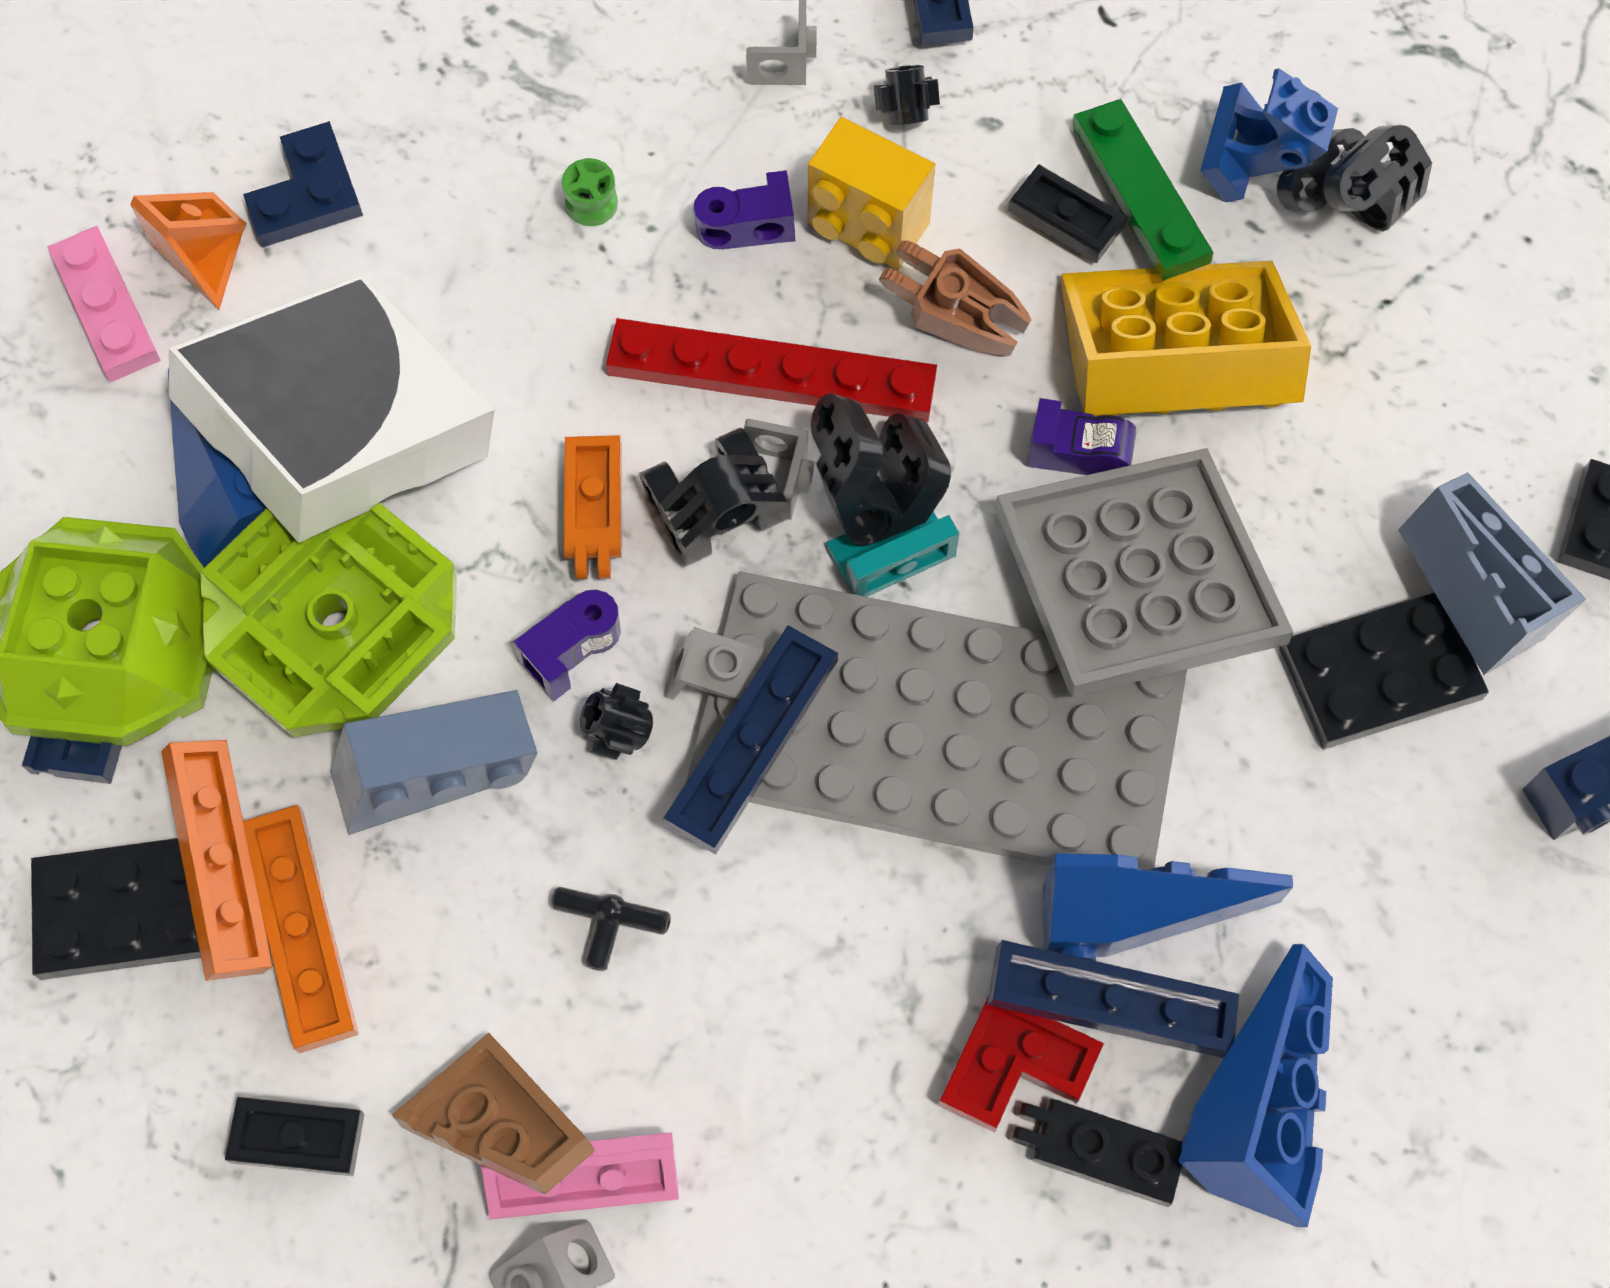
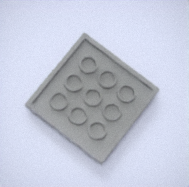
M1208 448L997 496L995 510L1071 698L1288 645L1293 636L1292 627Z

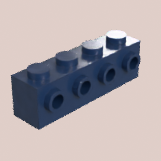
M1610 736L1543 768L1522 789L1553 840L1578 828L1584 836L1610 822Z

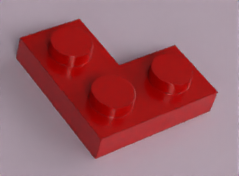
M988 995L938 1105L995 1132L1020 1077L1077 1104L1104 1043L1056 1020L989 1006Z

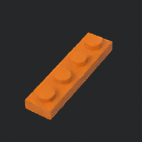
M227 740L170 742L161 753L205 981L264 974L273 965Z
M295 805L243 821L264 926L294 1050L298 1053H303L359 1035L303 810L299 805Z

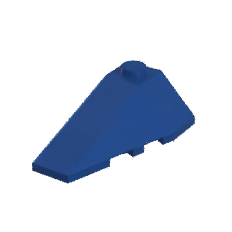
M170 399L179 524L194 555L205 568L267 507L251 490L241 470L227 456L215 449Z
M1055 853L1043 884L1044 949L1096 961V957L1114 955L1281 903L1293 888V875L1236 868H1220L1207 873V877L1196 876L1195 870L1190 868V863L1170 861L1164 867L1143 870L1138 869V859L1134 856Z
M1304 944L1292 945L1195 1104L1188 1131L1182 1141V1151L1179 1162L1211 1194L1295 1227H1308L1322 1172L1323 1149L1312 1147L1314 1112H1325L1326 1091L1319 1088L1317 1060L1318 1054H1325L1329 1050L1333 977Z

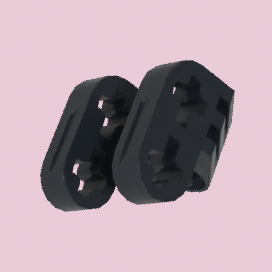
M1405 125L1378 126L1366 136L1354 128L1333 129L1328 151L1306 167L1283 171L1280 174L1277 182V196L1285 209L1292 212L1317 211L1329 203L1332 208L1339 211H1350L1368 226L1384 232L1389 230L1424 197L1428 186L1432 161L1417 135L1410 127ZM1387 142H1392L1393 148L1390 150V152ZM1337 145H1343L1344 151L1340 155V160L1335 164H1331L1340 154ZM1387 154H1389V158L1391 160H1386L1385 162L1380 161ZM1301 178H1313L1304 188L1307 197H1301L1299 194L1304 187Z
M828 393L817 402L811 418V433L821 453L816 465L831 506L850 542L856 545L867 546L926 523L944 497L951 479L949 460L929 425L922 419L895 413L884 423L878 438L865 411L857 400ZM882 460L890 473L885 482L881 481L877 475Z
M741 427L715 438V446L719 456L699 464L680 483L666 461L639 472L647 498L676 553L685 566L712 555L711 537L714 535H722L752 520L760 531H764L788 519V501L783 492H779L777 482L774 476L769 474L764 458L759 456L749 436Z

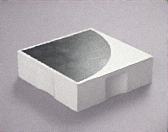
M363 274L169 348V398L215 449L227 456L241 470L251 490L298 543L369 511L373 506L391 495L427 485L488 457L495 409Z

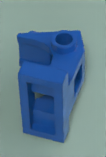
M1280 68L1274 69L1272 76L1274 81L1268 103L1264 105V109L1260 107L1242 82L1224 86L1200 172L1225 202L1244 199L1250 177L1301 169L1328 151L1338 107L1324 99L1318 92L1303 85L1299 78L1291 77ZM1237 129L1238 134L1236 137V141H1234L1233 137L1235 134V130Z

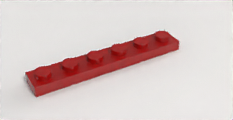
M616 318L606 369L608 376L816 406L822 396L832 393L857 400L866 414L890 417L895 413H901L929 423L937 364Z

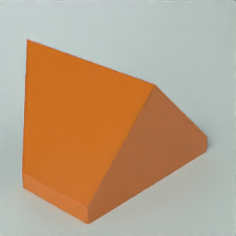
M214 192L134 195L130 205L151 246L219 310L247 223Z

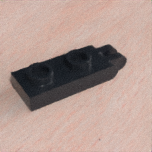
M1048 1099L1046 1109L1028 1103H1021L1018 1117L1041 1125L1039 1133L1022 1127H1014L1011 1140L1017 1144L1034 1149L1031 1157L1032 1161L1165 1207L1172 1205L1182 1169V1164L1179 1162L1182 1141L1055 1099Z

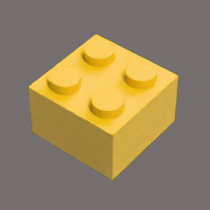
M841 116L808 163V224L813 226L821 236L830 240L838 239L858 249L868 260L874 263H885L899 270L904 263L896 254V250L901 242L908 240L917 244L930 224L936 163Z

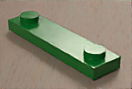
M1122 99L1074 114L1073 128L1123 214L1128 216L1127 221L1162 281L1211 264L1213 250Z

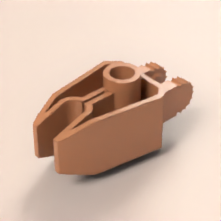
M903 240L897 248L896 254L903 262L928 276V279L924 285H921L895 269L886 268L879 277V282L891 293H895L896 296L913 305L911 314L915 327L978 353L1010 356L1018 342L991 322V320L1021 333L1026 331L1032 319L1013 291L960 248L944 251L940 258L918 244Z

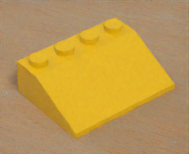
M1273 260L1209 264L1163 281L1155 268L1061 273V286L1075 386L1083 413L1093 414V416H1118L1120 414L1145 412L1168 414L1176 410L1208 409L1219 411L1228 407L1254 405L1277 407L1286 403L1304 402L1311 344Z

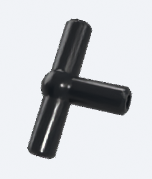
M558 887L554 890L551 899V906L554 910L596 919L584 964L587 968L597 971H605L608 968L619 925L664 935L667 933L671 922V915L668 911L625 902L622 897L616 894L599 896Z

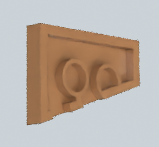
M490 1033L486 1034L392 1114L393 1118L403 1129L545 1195L596 1151L584 1134Z

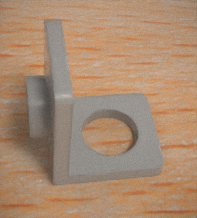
M799 0L798 47H748L746 49L748 84L806 85V58H816L817 26H806V0ZM766 60H779L785 63L787 67L779 72H767L759 68L758 65Z
M746 419L744 431L749 436L758 453L792 460L784 491V496L788 501V519L792 520L799 492L809 493L814 473L815 461L807 460L808 431L754 419ZM769 435L777 437L786 444H772L762 440L759 436Z
M693 627L679 645L665 697L674 700L680 691L688 685L738 702L765 661L767 653L764 649Z
M585 1221L539 1238L494 1269L489 1277L494 1288H597L612 1281L615 1278V1273L592 1225ZM569 1243L580 1245L589 1255L591 1260V1272L589 1275L578 1272L572 1266L567 1252Z

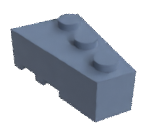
M1468 472L1438 486L1398 529L1483 675L1543 641L1586 600L1578 589Z
M518 690L345 723L330 773L347 833L351 835L490 788L503 789L516 785L527 776L538 752Z

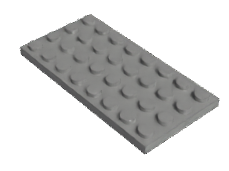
M739 571L723 633L724 637L764 649L768 656L787 625L838 652L837 664L749 803L1051 866L1055 853L1134 856L1138 859V869L1150 870L1155 867L1187 669L1071 698L1044 632ZM708 693L687 780L738 703L737 701Z

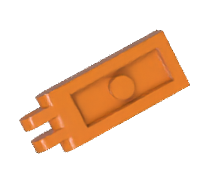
M620 435L565 437L564 556L565 559H575L576 580L588 579L589 559L598 558L599 579H611V558H622V442Z

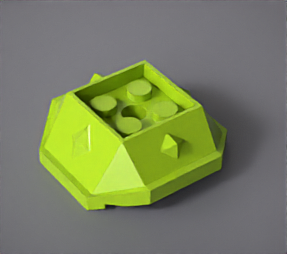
M380 502L369 511L300 543L296 541L272 512L266 508L200 572L201 596L204 599L203 635L205 659L212 668L292 737L343 729L345 723L379 717L455 639L457 571L454 563ZM339 611L347 612L345 618L340 623L333 626L323 625L324 620L330 614Z
M63 517L43 535L30 540L24 551L0 572V720L11 734L99 744L107 742L118 746H129L157 732L177 717L184 718L204 708L213 668L207 662L204 655V599L201 596L200 572L204 567L175 528ZM101 619L96 626L82 631L84 626L90 621Z

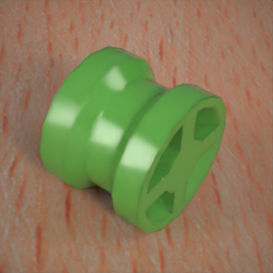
M584 158L569 165L563 173L562 188L568 215L575 222L583 226L604 224L617 211L618 197L615 190V177L612 169L605 162L593 158ZM583 193L590 194L592 198H585Z

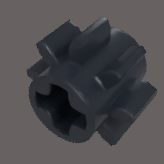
M905 65L888 68L885 70L886 81H884V84L873 85L876 111L881 110L882 113L889 112L890 124L904 125L927 121L929 119L928 109H930V106L940 105L938 79H932L931 76L925 77L923 65Z
M616 683L612 691L602 688L600 692H595L589 696L581 711L580 728L585 734L584 738L594 742L592 752L617 760L621 752L631 755L633 750H639L646 744L653 728V715L648 709L649 704L639 700L641 691Z

